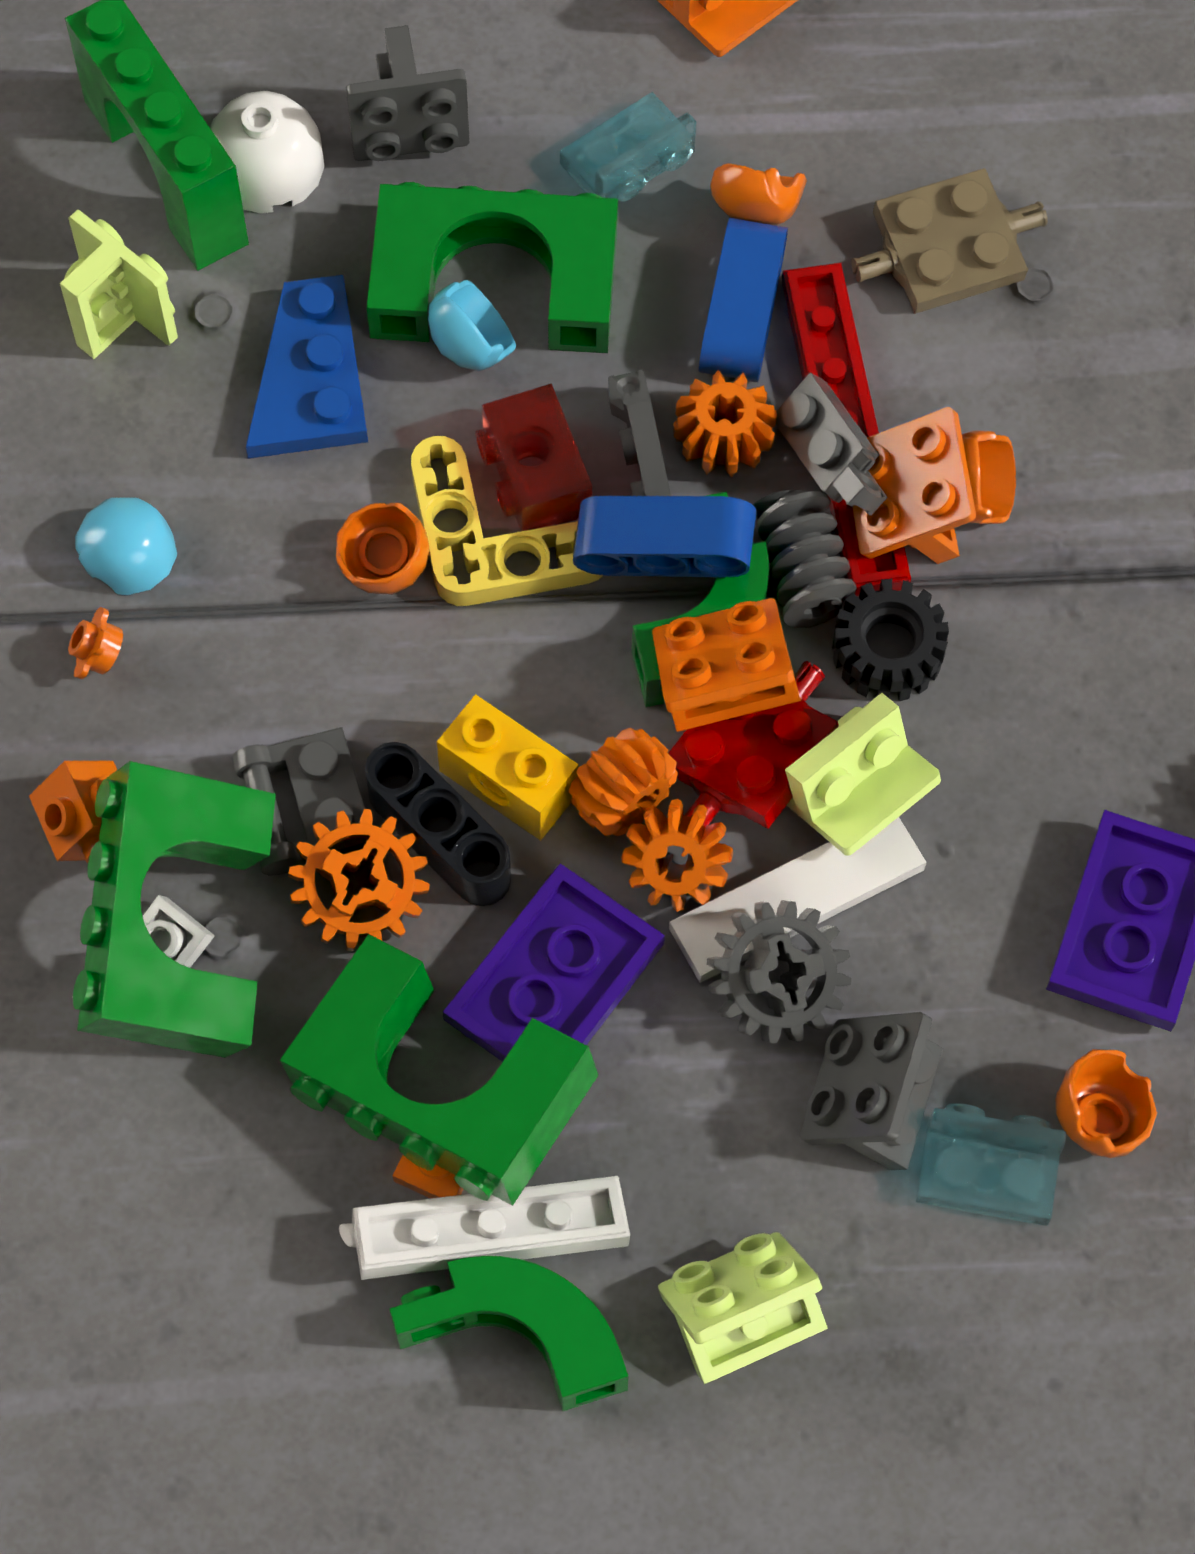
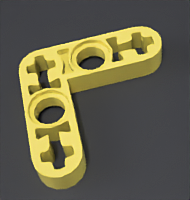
M432 436L422 440L415 447L411 455L415 493L422 525L427 532L430 550L429 560L435 587L439 596L447 603L455 606L476 605L589 584L603 576L587 573L578 569L573 564L578 521L483 538L467 459L462 446L449 437ZM436 458L443 459V463L447 466L449 489L438 491L435 471L431 468V460ZM445 509L460 510L468 519L466 525L456 532L439 530L434 525L433 520L440 511ZM550 547H556L557 569H550V551L548 549ZM462 549L467 572L470 573V583L458 584L456 576H453L452 552ZM527 551L539 559L540 565L534 573L527 576H518L512 574L506 568L507 558L513 553Z

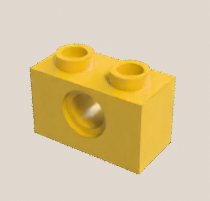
M476 694L437 740L439 771L540 841L571 804L572 795L569 793L571 782L578 776L579 764Z

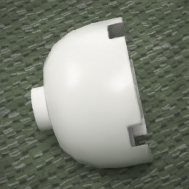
M269 91L246 93L231 100L213 119L210 129L236 165L243 210L260 214L274 212V205H283L289 201L292 202L293 207L303 202L318 186L324 170L320 132L308 111L283 94Z

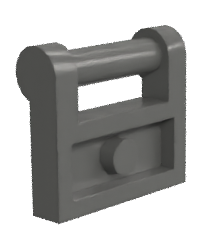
M343 727L270 746L260 744L246 746L237 750L232 755L236 775L245 780L246 787L274 793L269 774L288 770L306 840L300 842H306L315 846L318 840L315 838L313 825L320 822L329 831L336 829V815L339 811L344 810L350 824L359 823L365 806ZM276 797L270 856L259 861L262 873L269 876L289 873V867L305 865L307 861L296 852V846L299 842H287ZM353 838L335 844L330 849H335L342 854L363 849L368 839Z

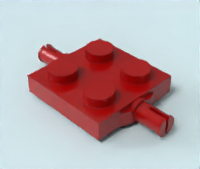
M804 661L794 675L801 701L687 729L668 754L677 762L675 768L678 772L677 779L691 786L699 796L684 816L692 817L694 809L698 805H704L708 810L703 823L705 827L722 811L743 815L769 829L793 798L785 769L839 727L838 721L810 707L805 702L820 682L825 679L823 671L815 664L811 666V662Z

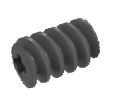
M783 490L767 495L753 504L757 512L758 535L763 541H766L769 563H771L769 573L771 579L777 585L776 597L784 607L782 618L788 626L811 628L835 618L839 610L842 609V602L852 592L855 594L857 590L856 584L852 579L842 578L849 572L850 564L845 557L836 556L842 551L844 544L838 535L830 534L836 529L837 520L833 514L824 513L831 503L830 497L826 492Z

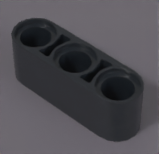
M399 742L384 743L375 748L367 757L365 765L369 800L375 811L385 821L390 816L397 819L394 830L401 837L411 833L416 836V841L412 848L420 856L427 857L428 865L462 899L478 906L493 905L501 900L509 891L511 883L510 852L503 837L416 750L407 744ZM393 773L405 774L411 778L401 788L392 789L380 784L384 777ZM435 816L448 817L454 822L451 828L437 833L428 831L422 826L426 820ZM480 859L490 860L498 866L495 872L482 877L474 876L466 871L470 863Z

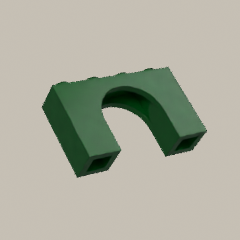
M100 0L65 17L84 101L112 143L133 132L136 134L157 178L169 229L196 270L199 271L249 245L236 165L123 0Z
M404 182L398 185L380 184L367 299L370 339L430 342L429 304L434 299L435 285L444 266L454 256L468 248L482 244L498 243L511 245L528 252L543 265L550 277L548 350L608 353L617 241L618 198H603L593 193H581L576 196L543 194L532 189L506 192L484 190L476 186H461L459 188L425 187L415 182Z
M129 761L101 782L95 799V815L101 818L99 841L95 843L91 850L87 868L89 880L94 881L92 905L86 909L80 928L81 943L87 945L84 970L78 974L73 990V1006L79 1010L77 1031L223 1058L251 1046L258 981L196 970L181 965L167 956L153 941L145 926L141 911V890L148 869L158 858L182 857L245 870L270 856L275 793Z
M368 934L280 1059L293 1084L290 1087L291 1093L302 1103L316 1111L322 1112L328 1106L345 1115V1122L357 1133L370 1140L377 1141L380 1135L399 1144V1151L407 1159L423 1169L431 1171L435 1165H438L455 1175L454 1180L471 1195L488 1201L491 1195L513 1206L598 1077L589 1046L532 1018L492 1078L473 1094L444 1104L419 1103L403 1097L388 1085L389 1064L394 1050L434 993V988L421 960Z

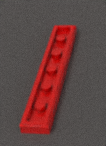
M834 263L783 270L781 282L802 380L809 373L824 379L864 435L868 438L878 434V426L842 264ZM830 498V511L837 520L835 535H838L844 544L842 551L839 552L840 557H845L850 564L849 572L844 577L855 582L857 587L855 595L858 597L861 586L870 582L874 590L879 591L881 579H892V590L896 591L901 590L903 580L911 582L912 579L905 548L901 547L868 559L859 550L853 507L848 505L844 499L838 503Z

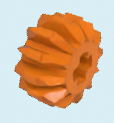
M717 370L712 377L711 386L695 378L693 384L690 385L689 396H680L676 403L675 414L678 418L674 422V438H676V442L683 443L682 454L686 462L703 458L702 469L706 475L718 464L724 465L725 470L732 478L737 473L739 461L755 469L756 465L760 462L761 451H769L774 444L775 433L772 428L776 425V410L773 405L766 404L767 392L764 385L747 390L748 380L744 372L731 383L725 382L724 376Z
M631 727L624 729L616 737H607L603 746L597 751H591V757L588 761L578 767V776L571 782L569 793L572 795L571 803L580 811L579 816L592 828L596 827L604 836L613 834L617 837L626 834L632 823H642L645 810L652 805L657 807L662 800L669 797V788L676 782L678 775L675 769L677 762L668 754L669 750L655 736L651 738L643 729L634 730Z
M677 798L670 802L668 818L660 809L652 805L644 813L646 825L635 823L630 825L626 836L633 845L624 849L621 856L622 863L636 867L628 881L631 888H641L647 884L652 886L647 899L651 906L657 905L662 895L666 894L671 895L673 909L676 912L682 911L686 904L687 893L697 903L704 905L709 902L711 896L709 886L723 887L725 885L728 873L721 865L731 862L733 848L726 844L718 843L726 832V827L722 822L713 823L706 827L703 825L708 811L704 805H698L694 809L692 817L684 816L683 804ZM669 846L682 847V857L689 854L686 864L672 863L673 854L666 857Z

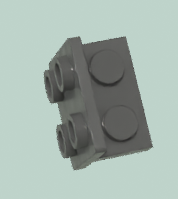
M408 25L385 28L387 53L376 54L379 80L353 83L346 86L354 159L356 161H387L399 155L427 151L444 153L455 147L467 146L470 141L465 71L463 69H453L417 74Z
M922 1012L837 1020L825 1044V1056L814 1092L807 1104V1115L800 1135L801 1139L811 1145L845 1144L888 1170H908L943 1049L927 1039L932 1018Z

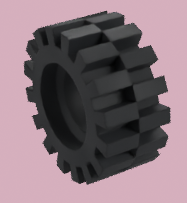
M881 579L879 591L874 590L871 582L861 586L859 598L852 592L845 600L844 610H839L832 649H835L833 661L836 669L843 667L841 678L844 682L850 685L854 680H857L859 682L857 693L867 697L870 688L879 690L878 695L883 693L889 698L890 692H897L899 701L907 700L910 698L912 688H915L918 694L922 693L928 688L930 678L935 681L940 672L948 644V622L942 623L944 610L940 603L932 608L930 607L932 595L928 591L923 589L918 597L912 595L914 583L903 580L901 591L892 590V579ZM880 623L897 624L910 632L914 640V647L910 653L902 658H885L877 655L869 648L866 634L873 626Z

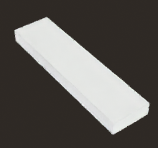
M898 817L852 855H844L828 842L670 921L669 930L699 983L721 973V970L706 965L707 958L723 957L725 948L714 937L717 932L734 935L737 932L731 918L736 912L744 913L754 920V906L757 902H769L776 915L781 900L796 902L797 918L806 908L820 911L819 924L924 871L926 861ZM783 927L784 932L789 934L790 938L799 934L792 929ZM752 941L745 949L741 962L747 960L754 949Z
M618 1176L525 1187L513 1206L491 1195L488 1201H485L471 1194L358 1207L353 1208L352 1211L361 1280L448 1269L447 1262L467 1257L503 1256L523 1260L626 1247L629 1245L630 1231Z

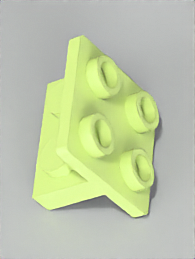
M77 209L68 219L79 259L71 265L64 280L60 282L77 346L95 359L134 321L139 322L166 345L170 346L178 338L173 317L175 308L169 298L166 285L168 277L163 268L149 255L141 254L137 256L127 248L118 232L109 223L102 219L94 222Z
M883 693L879 694L863 708L854 707L838 720L839 727L785 769L793 796L787 806L847 856L855 853L941 782L939 770L908 746L899 706Z
M779 1232L749 1236L738 1242L734 1247V1251L709 1262L695 1261L688 1263L676 1270L671 1279L658 1285L663 1301L676 1317L696 1373L704 1384L828 1329L815 1294L822 1289L818 1275Z

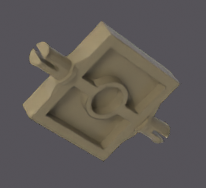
M985 168L875 201L873 214L883 236V250L852 258V270L856 274L855 278L858 283L891 273L896 281L905 289L914 314L1025 280L1028 272L1027 265L1017 244V234L1046 226L1048 222L1046 210H1043V204L1038 201L1035 204L1008 211L998 199Z

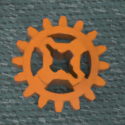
M364 809L358 824H350L344 810L339 811L336 815V829L329 831L320 822L313 825V832L318 840L315 846L300 841L297 844L296 852L307 861L305 865L289 867L288 877L303 882V888L297 889L290 894L291 904L307 903L310 909L302 918L301 923L304 927L314 925L318 921L324 924L325 927L321 941L325 944H328L335 937L336 933L345 935L347 951H354L358 938L368 934L382 941L381 932L386 929L397 938H400L406 931L399 918L403 914L417 919L420 916L422 909L411 898L412 895L427 894L429 891V883L415 879V872L427 866V857H410L408 850L415 843L416 836L411 833L398 840L393 835L397 820L394 817L390 816L380 828L372 825L371 809ZM353 838L368 839L363 849L342 854L335 849H330L335 844ZM388 851L393 854L399 864L402 874V889L387 878L383 861ZM370 856H374L375 858L370 867L369 882L376 886L373 891L362 888L357 896L353 895L348 905H343L348 892L346 889L349 879L342 872L347 870L355 873L361 865H365ZM315 871L331 882L335 898L329 910L323 905L317 894ZM376 906L383 911H388L384 916L370 922H349L354 912L360 909Z

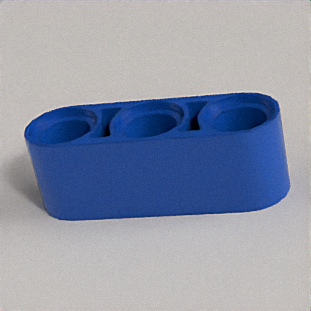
M735 218L728 219L699 361L700 373L715 375L717 370H719L724 377L736 379L744 372L748 381L758 383L784 259L788 227Z
M725 496L588 497L580 504L573 564L578 569L587 573L604 576H742L750 570L756 508L745 500Z

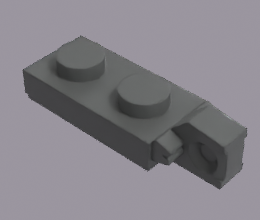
M644 369L638 370V372L609 376L611 414L627 423V428L619 430L626 466L638 464L642 479L641 481L630 483L632 495L671 496Z
M809 373L776 411V425L823 492H826L833 501L840 503L844 499L848 505H856L864 509L867 514L872 515L887 499L886 494L868 471L874 465L875 459L879 454L824 379Z

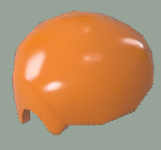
M727 163L714 170L710 188L712 197L730 218L778 225L793 216L801 200L807 179L805 174L797 173L794 177L779 175L776 168H769L764 172L742 165Z
M976 430L962 434L976 512V518L971 523H1004L1010 517L1014 506L1016 490V464L1012 443L1007 436L996 435L993 431Z
M401 503L369 504L351 513L337 533L336 562L344 576L357 588L367 593L393 595L413 585L426 568L430 551L427 532L421 521Z
M1092 1049L1075 1061L1064 1076L1055 1098L1058 1121L1069 1138L1092 1155L1107 1158L1126 1156L1150 1137L1157 1116L1153 1095L1150 1092L1151 1080L1148 1077L1137 1075L1127 1066L1126 1054L1119 1050Z

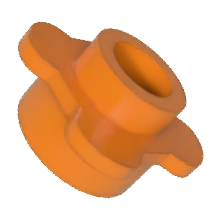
M98 608L92 621L82 620L79 622L71 636L68 652L76 657L74 677L84 679L89 670L103 675L110 670L118 657L123 641V631L121 628L107 623L108 609Z

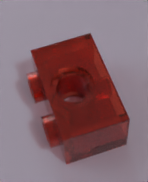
M552 383L483 404V429L475 431V437L485 466L495 464L501 481L495 482V490L504 516L507 518L515 515L521 531L577 520L579 518L581 502L588 497H592V484ZM527 457H536L544 461L537 466H525L519 463L520 460Z

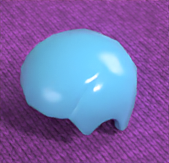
M468 280L460 283L453 282L438 292L429 304L428 322L431 337L441 354L459 367L482 371L492 367L515 350L516 343L509 328L498 311L474 283Z
M136 497L106 499L86 514L75 536V549L79 554L78 559L92 578L96 577L106 583L119 595H131L151 590L169 575L177 557L174 536L164 517L151 504Z

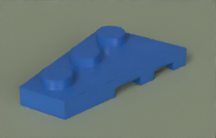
M336 275L284 282L247 439L246 452L248 459L367 443V428L344 276Z

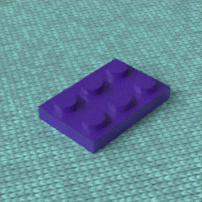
M1104 810L1046 990L1171 1032L1176 1024L1195 961V839Z
M560 863L444 1009L443 1020L502 1062L532 1018L587 1045L662 948L665 942V935Z

